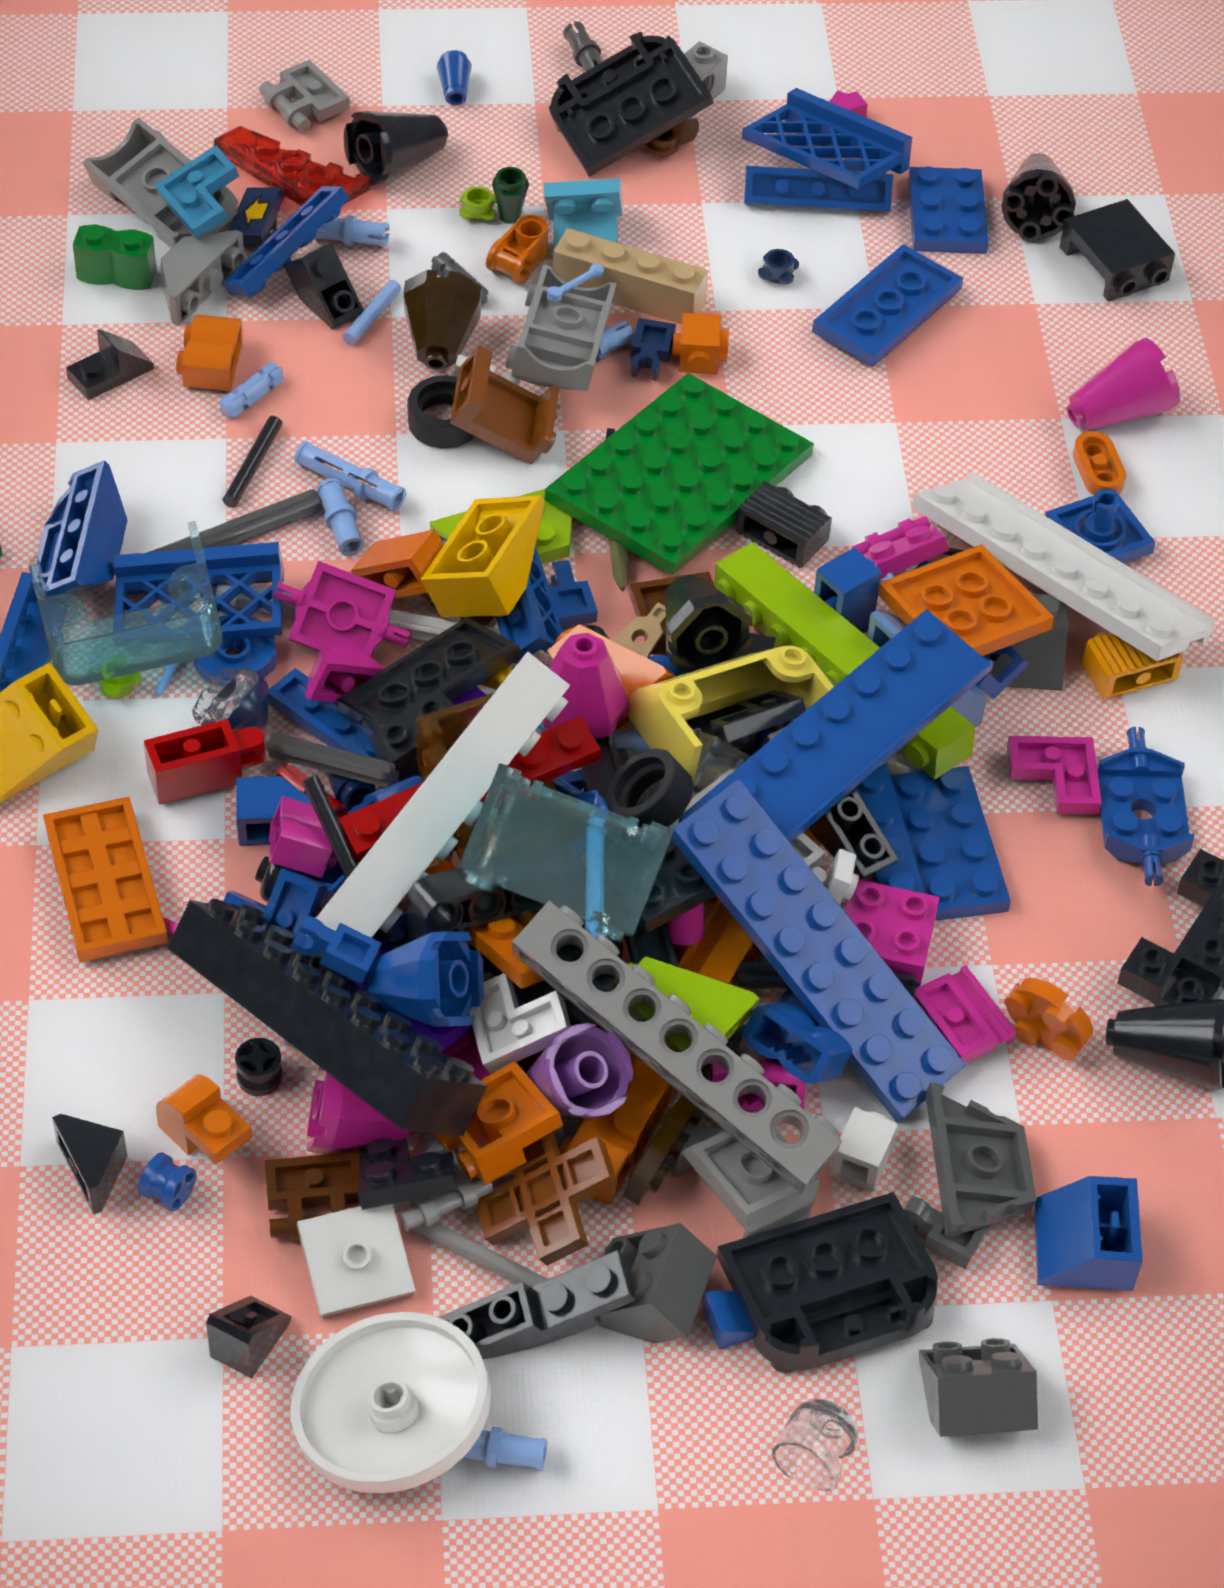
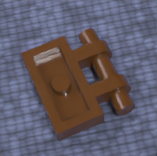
M360 1151L265 1160L268 1210L288 1209V1218L269 1219L270 1237H290V1241H299L297 1221L326 1215L303 1216V1207L331 1205V1213L346 1210L345 1204L360 1202L358 1197Z

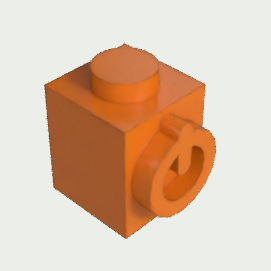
M683 312L681 333H674L672 356H680L679 372L717 375L718 362H727L729 328H721V315Z

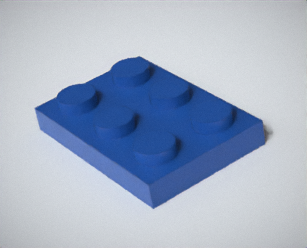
M929 166L909 167L908 189L913 250L922 252L987 254L989 242L982 169L934 168Z

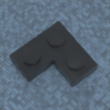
M773 690L735 703L738 712L709 722L714 738L730 742L731 746H737L756 739V732L768 728L771 732H776L787 727L794 719L805 712L806 708L803 698Z
M388 1138L378 1139L371 1142L368 1146L360 1147L358 1197L362 1210L457 1191L456 1164L452 1151L441 1154L438 1152H426L410 1160V1151L406 1138L397 1141Z

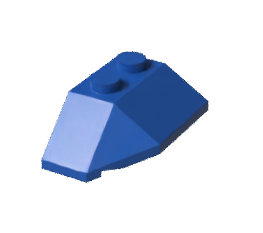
M105 460L72 474L67 483L70 488L59 498L44 525L32 573L35 575L37 592L47 598L81 593L97 586H103L114 580V555H120L128 519L111 467Z

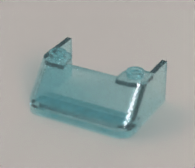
M196 520L187 523L197 563L179 567L172 573L168 583L172 603L89 621L86 606L76 595L61 593L48 596L39 557H30L29 570L53 666L66 684L79 686L206 657L218 650L222 642V630Z

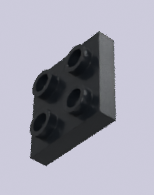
M668 826L604 860V889L608 892V897L619 906V921L628 927L637 923L646 934L717 896L667 834L671 830Z

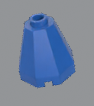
M431 932L375 958L365 976L366 991L382 1000L380 1005L382 1008L434 1027L471 1025L475 1016H468L472 1007H480L484 999L483 958L478 950H469L465 941L473 940L468 932Z

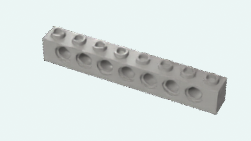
M549 900L512 941L513 955L607 1033L612 1032L619 1037L623 1045L803 1194L838 1152L842 1141L836 1137L839 1133L837 1128L825 1117L817 1114L813 1118L799 1106L802 1103L801 1099L787 1086L779 1084L776 1087L762 1075L765 1073V1070L752 1057L747 1054H742L739 1057L726 1046L728 1040L717 1028L708 1023L704 1027L689 1016L692 1011L683 1000L674 994L666 997L653 986L656 983L655 979L644 968L637 964L630 967L617 956L620 953L618 948L610 940L600 934L595 938L581 927L584 924L583 920L571 908L562 905L559 909ZM565 945H575L583 954L574 962H566L558 957L557 952ZM609 974L615 977L619 984L612 991L602 992L596 989L592 982L599 975ZM636 1004H646L653 1009L655 1015L646 1022H639L634 1020L628 1011ZM680 1033L690 1040L691 1046L683 1052H675L666 1046L665 1039L671 1034ZM716 1063L725 1068L728 1076L721 1082H710L704 1078L701 1070L707 1064ZM747 1093L756 1094L762 1099L764 1108L756 1113L746 1112L740 1107L738 1099ZM781 1124H792L799 1130L801 1139L792 1144L784 1143L777 1138L775 1129Z

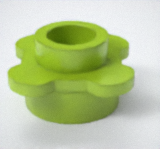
M475 186L467 189L460 196V202L463 203V207L459 210V215L462 218L479 221L491 220L496 216V211L493 209V205L496 204L495 195L489 189Z
M115 656L105 663L103 667L93 668L90 672V679L94 683H99L100 691L104 696L119 699L126 697L132 692L134 685L139 684L141 681V674L138 670H132L127 665L126 658Z

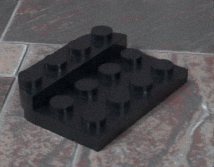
M642 32L635 33L629 36L632 45L573 80L570 79L568 74H565L556 82L558 88L553 94L551 105L548 106L558 132L562 134L588 177L714 104L712 95L678 44L670 36L664 38L660 36H644Z
M894 1192L723 1244L717 1248V1259L754 1331V1346L763 1357L770 1361L772 1367L780 1373L816 1368L912 1337L920 1331L927 1329L933 1322L938 1284L937 1271Z

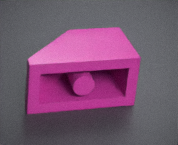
M325 641L308 676L305 696L312 701L337 703L336 699L385 668L353 643Z

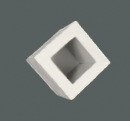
M854 1107L840 1137L842 1143L838 1152L833 1157L830 1175L874 1192L892 1153L898 1123L888 1120L880 1113L867 1112Z

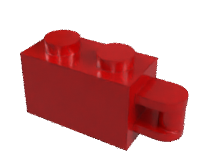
M228 719L143 740L147 774L159 805L236 785L237 778H242V769L257 766L266 757L265 739L262 730L256 727H247L232 731Z

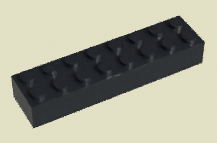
M214 898L210 899L209 903L189 900L167 947L168 950L401 1130L464 1136L488 1087L472 1075L474 1068L458 1058L445 1055L441 1052L443 1045L429 1036L414 1032L410 1029L412 1022L400 1014L383 1009L380 1006L382 1000L368 991L355 988L351 985L352 979L320 964L323 957L321 954L309 956L295 951L291 947L295 938L294 934L282 927L270 925L265 921L267 915L263 911L243 904L241 909H237L226 902Z

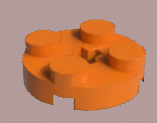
M1025 978L1021 985L1018 982L1004 1000L1010 1017L1016 1023L1014 1028L1017 1038L1028 1045H1035L1038 1042L1064 1060L1070 1061L1074 1059L1092 1036L1093 1027L1088 1015L1080 1006L1074 1012L1064 1002L1069 996L1055 985L1041 979Z

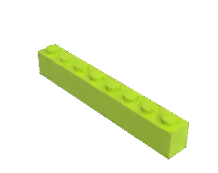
M752 542L715 563V588L746 607L752 616V626L765 636L776 637L775 648L796 646L806 651L833 686H836L880 649L878 645L755 543ZM950 706L905 744L900 751L909 758L915 767L921 768L935 780L973 755L975 726Z

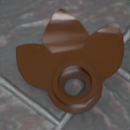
M690 118L644 144V148L657 157H667L676 153L680 145L691 142L697 137L699 132L698 119Z

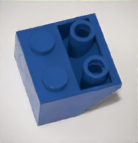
M1087 1176L1036 1197L1034 1221L1037 1285L1133 1291L1143 1262L1137 1178Z

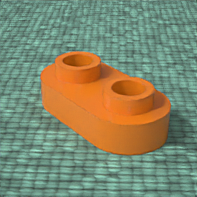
M1096 431L1080 434L1075 440L1073 459L1086 489L1092 495H1095L1100 490L1113 489L1120 494L1124 488L1126 471L1113 441L1107 435Z

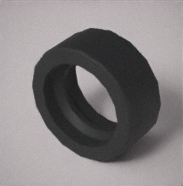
M450 375L432 376L420 381L411 389L407 399L409 430L417 440L428 446L453 448L468 443L475 437L450 424V419H436L423 413L426 408L436 404L447 403L453 405L458 377Z
M654 748L633 756L617 770L607 789L605 796L606 804L614 817L632 834L643 837L649 836L667 826L670 827L683 814L691 801L694 786L692 776L667 750ZM663 779L658 790L647 801L636 806L642 793L652 784Z

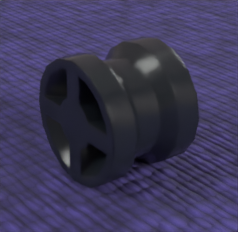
M252 1038L246 1040L238 1047L235 1054L236 1076L239 1087L245 1093L252 1096H265L273 1093L281 1085L283 1078L282 1056L279 1047L273 1041L266 1038Z

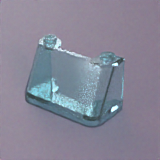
M499 763L459 864V869L468 874L465 882L491 892L493 885L544 905L550 900L559 909L562 905H566L577 913L581 919L597 924L595 932L604 937L622 942L624 935L633 937L669 850L674 829L653 821L651 826L643 824L642 828H639V819L632 816L630 818L623 817L545 787L543 782L537 780L534 781L533 786H529L531 781L520 776L522 773L520 770Z

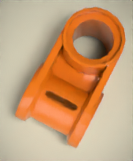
M535 214L524 215L517 219L516 223L491 246L486 258V268L492 272H503L511 276L515 283L519 285L524 284L531 273L548 257L547 221Z

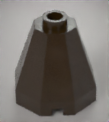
M425 270L406 280L404 284V313L418 361L432 370H442L456 363L458 355L462 353L481 317L482 287L460 272L448 271L447 277H437L438 270Z

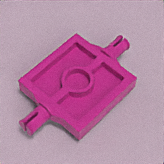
M321 561L317 562L311 580L304 586L302 591L278 582L276 586L277 590L274 591L273 599L296 606L295 621L288 637L289 641L319 652L325 641L353 643L371 658L383 639L404 648L408 646L409 641L406 639L410 640L412 631L389 624V612L397 594L395 589Z

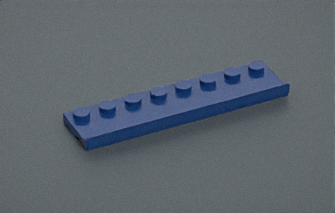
M926 609L679 817L678 824L739 778L791 843L992 671L994 663L991 660L987 661Z

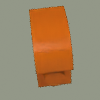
M200 1074L193 1076L156 1105L158 1127L187 1155L199 1148L215 1165L253 1138L252 1127L221 1098L220 1087L206 1076Z

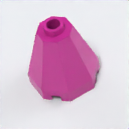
M589 633L569 636L549 666L550 670L570 685L562 695L568 700V703L553 722L545 717L542 721L545 728L551 729L582 716L595 739L610 736L616 729L617 721L620 717L622 720L625 718L629 708V701L620 673L602 639Z
M326 1072L325 1081L315 1080L307 1124V1136L313 1138L307 1143V1151L330 1154L360 1149V1147L368 1146L371 1142L378 1139L388 1138L397 1141L406 1138L407 1140L409 1132L417 1133V1131L401 1130L329 1073Z

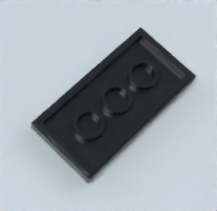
M466 617L338 697L336 701L339 711L369 730L376 732L438 689L451 702L455 701L522 658L520 648L516 643Z

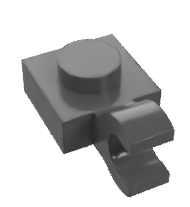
M912 1196L904 1208L917 1235H927L923 1246L963 1269L967 1268L990 1227L987 1225L954 1237H949L945 1235L942 1212L931 1207L923 1199Z

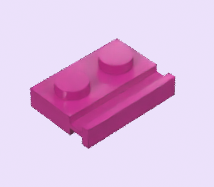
M966 965L961 967L960 972L951 975L948 973L916 988L914 1000L965 1064L996 1050L1001 1043L1007 1041L1009 1044L1014 1041L1015 1028Z

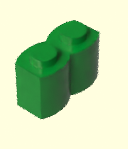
M97 224L79 226L72 244L78 280L94 285L114 283L119 287L131 290L151 288L157 271L154 236L135 229L115 231L109 227Z

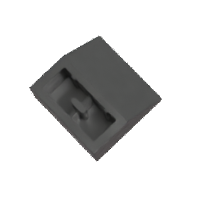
M681 1223L612 1238L605 1251V1255L618 1250L626 1257L637 1300L600 1315L601 1324L597 1326L650 1343L688 1337L717 1255Z
M989 1338L982 1340L981 1346L962 1347L960 1343L945 1341L933 1344V1349L919 1350V1362L929 1418L940 1437L1038 1430L1037 1371L1015 1343H1010L1009 1340L1003 1338Z

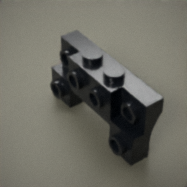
M1202 849L1198 851L1181 877L1176 894L1204 908L1176 951L1172 953L1141 937L1121 967L1117 984L1144 997L1156 1006L1214 1000L1219 997L1224 989V860Z

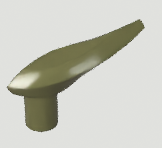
M610 539V559L613 577L619 589L624 591L627 583L626 566L629 561L627 554L633 552L620 545L617 541Z

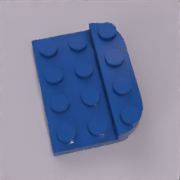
M882 765L855 787L899 859L895 864L872 874V883L939 896L935 921L1009 912L1011 900L969 766L954 767L934 780L925 771L890 775L888 765Z

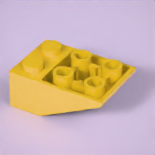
M51 662L16 680L0 692V804L95 749L98 734L97 726Z

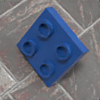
M1115 489L1100 490L1094 496L1046 511L1045 516L1122 563L1150 555L1154 551L1156 542Z

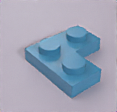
M215 145L155 184L154 187L158 196L191 234L198 239L228 219L225 210L214 199L212 194L237 179L239 174L234 164Z

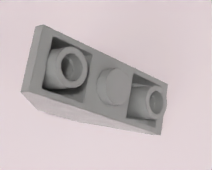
M232 230L204 234L198 239L194 236L183 237L161 258L163 287L173 324L178 326L189 315L195 313L199 305L211 293L216 292L222 282L244 262L245 251L242 232Z

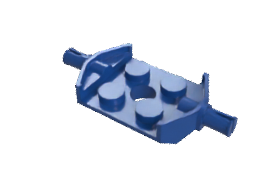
M1131 727L1126 732L1129 749L1099 760L1097 768L1102 803L1100 813L1104 848L1119 861L1139 863V866L1144 867L1145 884L1151 886L1154 881V886H1159L1164 881L1161 863L1176 862L1191 851L1194 841V834L1189 833L1182 781L1185 763L1153 749H1148L1145 742V730L1142 727H1138L1136 734V727ZM1144 810L1150 813L1152 818L1140 819L1133 811Z

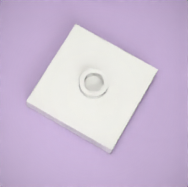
M393 1204L362 1210L361 1206L297 1221V1228L320 1318L415 1294V1287Z

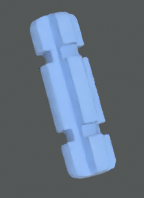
M273 362L267 363L259 370L260 374L258 372L254 373L233 390L235 394L229 392L220 400L221 412L230 419L236 418L244 411L243 406L249 408L267 394L270 389L275 388L283 381L282 368L277 367Z

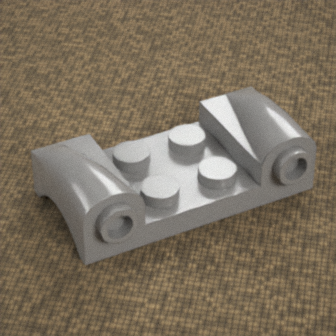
M139 117L132 122L128 134L114 150L100 157H88L83 161L90 180L112 199L118 197L155 229L158 238L170 248L183 237L193 236L158 196L154 187L155 184L188 164L191 160L169 143L158 130L152 129ZM226 186L213 193L212 196L225 210L228 219L206 234L217 233L238 214L236 208L238 200Z
M543 265L537 285L530 283L525 306L530 308L518 346H510L505 368L512 369L511 377L544 387L553 385L559 389L588 391L617 283L609 281L601 286L591 288L576 286L562 294L560 301L554 302L547 298L548 288L552 286L560 287L567 282L562 280L553 271L551 266Z

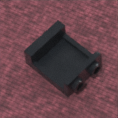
M1128 199L1064 220L1059 247L1067 256L1078 252L1083 253L1105 279L1103 297L1107 301L1126 297L1132 293L1153 286H1159L1169 281L1175 252Z

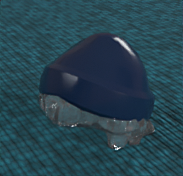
M244 667L236 669L223 668L221 670L222 676H212L210 678V686L208 689L202 690L192 709L194 720L199 725H205L228 719L232 731L247 727H256L263 730L269 718V685L266 680L252 669Z

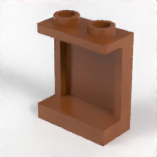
M478 345L459 367L450 424L532 464L542 452L548 453L555 442L556 432L553 429L554 422L560 411V405L557 404L559 388L551 385L543 395L538 396L490 371L492 351Z

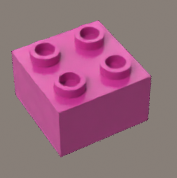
M858 880L853 896L850 900L846 901L844 912L893 973L913 974L916 976V988L921 986L939 896Z

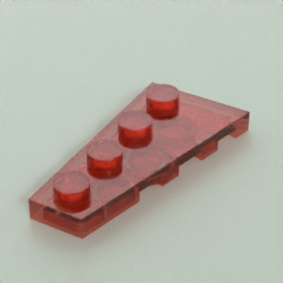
M238 126L214 139V146L217 145L233 164L269 187H281L284 196L299 206H302L322 186L342 187L350 198L347 202L370 190V177L360 173L356 178L343 173L344 167L332 162H329L326 166L311 161L310 153L300 149L284 150L280 148V141L242 126Z

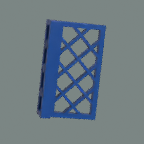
M798 88L788 92L787 104L742 129V139L856 189H860L889 170L898 174L909 170L912 136ZM784 133H802V134H784ZM813 145H831V146H813ZM842 158H860V159H842ZM851 171H862V172L859 173V174H856V173L851 172Z
M279 542L114 555L113 568L116 576L113 642L115 649L282 635V601L273 599L278 582L282 583L284 581V565ZM272 582V585L261 594L249 587L251 584ZM219 583L230 585L231 588L219 598L208 591L211 587H217ZM190 589L178 601L166 594L172 590ZM149 593L137 604L132 603L126 598V594ZM239 594H243L252 601L238 612L228 604ZM201 597L210 605L196 615L187 607L197 598ZM159 600L169 608L155 619L145 611ZM261 607L272 614V621L254 623L248 618ZM219 611L231 618L224 625L212 626L207 622ZM178 614L189 621L181 629H170L165 626ZM137 617L147 624L140 632L124 633L125 627Z

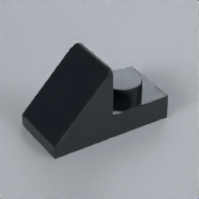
M98 329L99 352L67 366L66 372L67 379L87 400H90L153 370L154 363L133 341Z

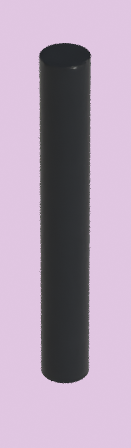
M273 415L268 417L223 497V502L228 507H236L283 425L279 417Z

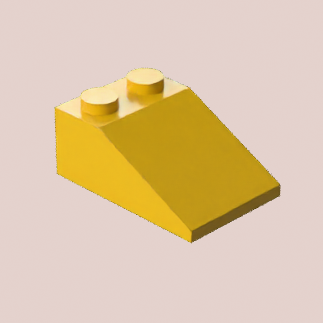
M542 495L484 498L473 501L420 579L441 617H499L510 614L527 587L545 504Z

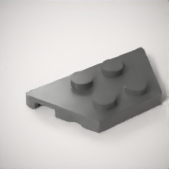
M930 1082L926 1091V1104L945 1235L954 1237L1030 1212L1037 1199L1024 1126L1005 1116L993 1114L987 1107L973 1100H970L966 1107L942 1095L945 1086Z

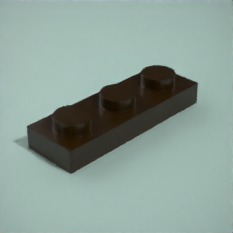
M681 1095L633 1172L622 1195L638 1206L648 1190L655 1194L658 1192L670 1170L663 1166L668 1156L677 1160L680 1152L683 1151L690 1138V1135L684 1132L687 1125L691 1123L697 1127L705 1114L685 1096Z

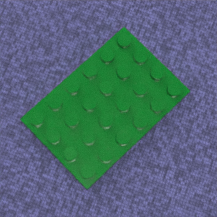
M687 373L546 487L544 500L673 576L737 520L740 504H743L745 499H748L749 495H752L754 490H757L759 485H762L763 481L777 486L812 455L814 443L701 379Z

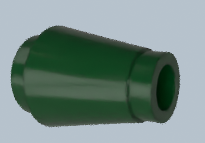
M504 167L496 173L492 180V187L499 219L504 223L513 224L521 217L529 181L521 169Z

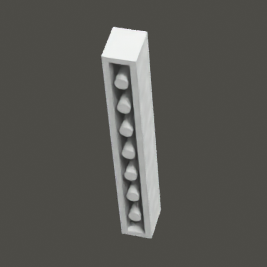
M527 652L318 914L316 919L335 931L339 924L342 923L370 938L373 937L378 929L387 933L403 913L396 906L406 893H409L412 885L420 878L429 875L425 872V869L435 857L443 862L458 843V840L452 835L462 822L470 827L486 807L480 799L491 787L498 792L511 776L514 770L507 765L519 752L525 757L537 743L541 735L535 730L546 717L549 721L553 722L566 706L568 700L562 695L570 685Z

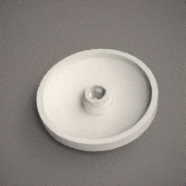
M416 1312L386 1313L351 1324L330 1337L312 1354L301 1370L293 1389L290 1406L291 1423L296 1440L306 1460L321 1476L343 1488L364 1493L403 1491L422 1485L442 1475L467 1454L479 1438L488 1418L491 1403V1387L479 1350L474 1342L458 1327L428 1314Z

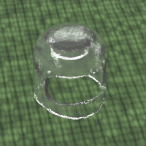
M818 1398L804 1401L797 1406L788 1418L772 1449V1459L779 1470L791 1480L810 1489L831 1492L836 1488L842 1476V1467L839 1460L849 1456L856 1448L857 1426L852 1416L834 1402Z

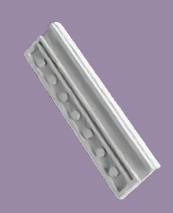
M974 472L968 473L965 479L935 486L914 494L911 508L973 547L982 544L1002 565L1156 661L1186 651L1190 642L1207 643L1209 635H1212L1216 623L1214 618Z

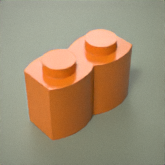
M196 314L192 325H186L184 330L185 351L178 352L176 361V372L183 376L184 387L223 391L231 390L236 365L239 362L243 345L242 319Z

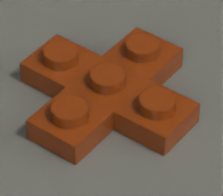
M553 1131L523 1148L527 1162L512 1170L514 1179L494 1188L493 1192L478 1198L476 1209L485 1239L492 1245H496L529 1228L538 1259L547 1266L588 1246L589 1243L576 1204L618 1184L606 1145L598 1137L561 1154Z

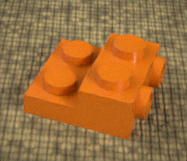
M515 1061L480 1080L488 1087L464 1136L436 1133L439 1142L446 1152L457 1149L459 1153L456 1154V1159L466 1177L472 1179L478 1175L485 1185L526 1163L523 1148L563 1126L558 1110Z

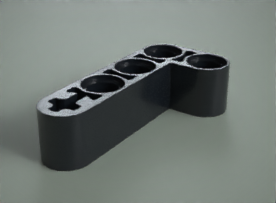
M552 844L425 876L417 880L408 893L409 941L412 942L431 932H464V929L518 916L525 912L541 910L549 900L556 906L574 901L585 893L586 871L565 846Z

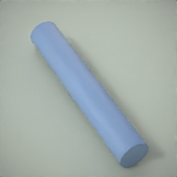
M389 280L343 334V339L347 344L355 345L401 291V286L397 281Z

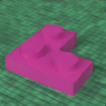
M1008 737L1006 747L1010 779L1052 780L1056 814H1099L1102 803L1093 737Z

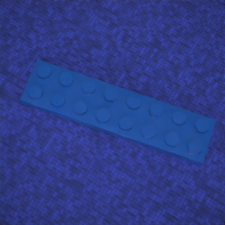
M739 778L667 833L820 1026L838 1032L848 1041L853 1049L848 1062L896 1123L904 1119L926 1100V1091L930 1082L944 1085L966 1066L965 1062Z

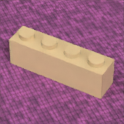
M567 228L553 251V271L567 283L589 271L591 265L595 263L601 264L604 268L602 277L591 278L577 287H597L609 281L617 283L612 304L682 324L683 312L701 313L706 304L707 269Z

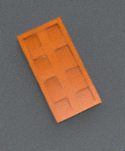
M130 796L43 814L44 825L79 963L168 943L166 927Z

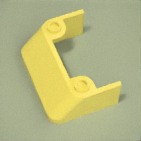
M781 646L751 653L638 688L630 696L628 717L651 749L667 750L692 776L694 783L703 744L685 720L736 705L735 703L773 690L803 698L807 710L834 686L806 651L796 646Z

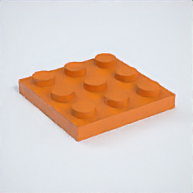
M982 544L879 582L878 596L906 625L927 609L981 656L1049 631L1053 626L1054 616Z

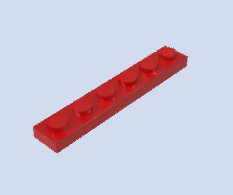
M579 716L539 733L541 735L540 739L525 757L518 752L507 765L514 772L498 792L490 787L480 799L486 805L485 808L601 759V749L583 717ZM422 783L338 818L358 862L364 858Z

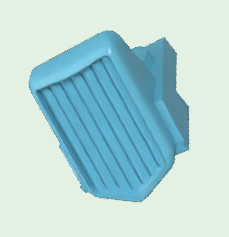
M619 178L544 183V199L549 220H553L554 248H556L567 228L618 243V216H623V193Z

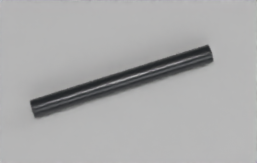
M312 776L304 780L302 785L347 879L359 863L319 776ZM378 929L373 935V939L381 943L392 938L390 930L384 933L381 929Z

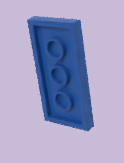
M902 244L813 320L812 332L874 367L962 289L963 277Z

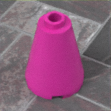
M1148 338L1135 341L1069 397L1070 405L1067 406V413L1071 422L1076 427L1081 426L1084 430L1088 431L1167 412L1178 405L1180 402L1178 382L1173 369L1166 372L1160 361L1166 358L1162 350Z

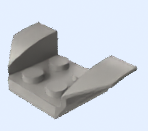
M687 1126L684 1132L690 1135V1138L683 1151L680 1152L677 1160L668 1156L664 1163L665 1167L670 1169L669 1171L674 1178L695 1169L745 1229L742 1239L809 1218L820 1182L818 1177H816L803 1194L800 1193L726 1130L716 1127ZM775 1129V1134L780 1141L789 1144L785 1140V1138L779 1133V1131Z

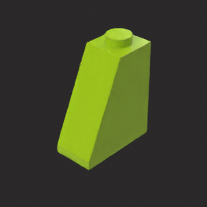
M646 956L637 964L655 979L656 983L653 985L666 997L670 994L679 997L691 1009L692 1013L689 1016L703 1027L707 1023L711 1024L727 1040L749 1019L755 1007L758 1006L760 998L751 991ZM630 962L627 965L632 967L634 964ZM615 978V979L613 980V983H614V984L616 985V987H617L619 983H618L617 979ZM636 1004L628 1011L629 1015L639 1022H646L655 1015L653 1009L646 1004ZM680 1033L671 1034L665 1039L666 1046L675 1052H683L691 1046L690 1040Z

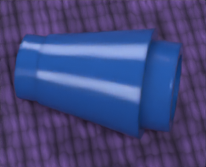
M450 50L441 55L436 68L446 102L451 105H461L467 99L472 64L465 53L458 50Z

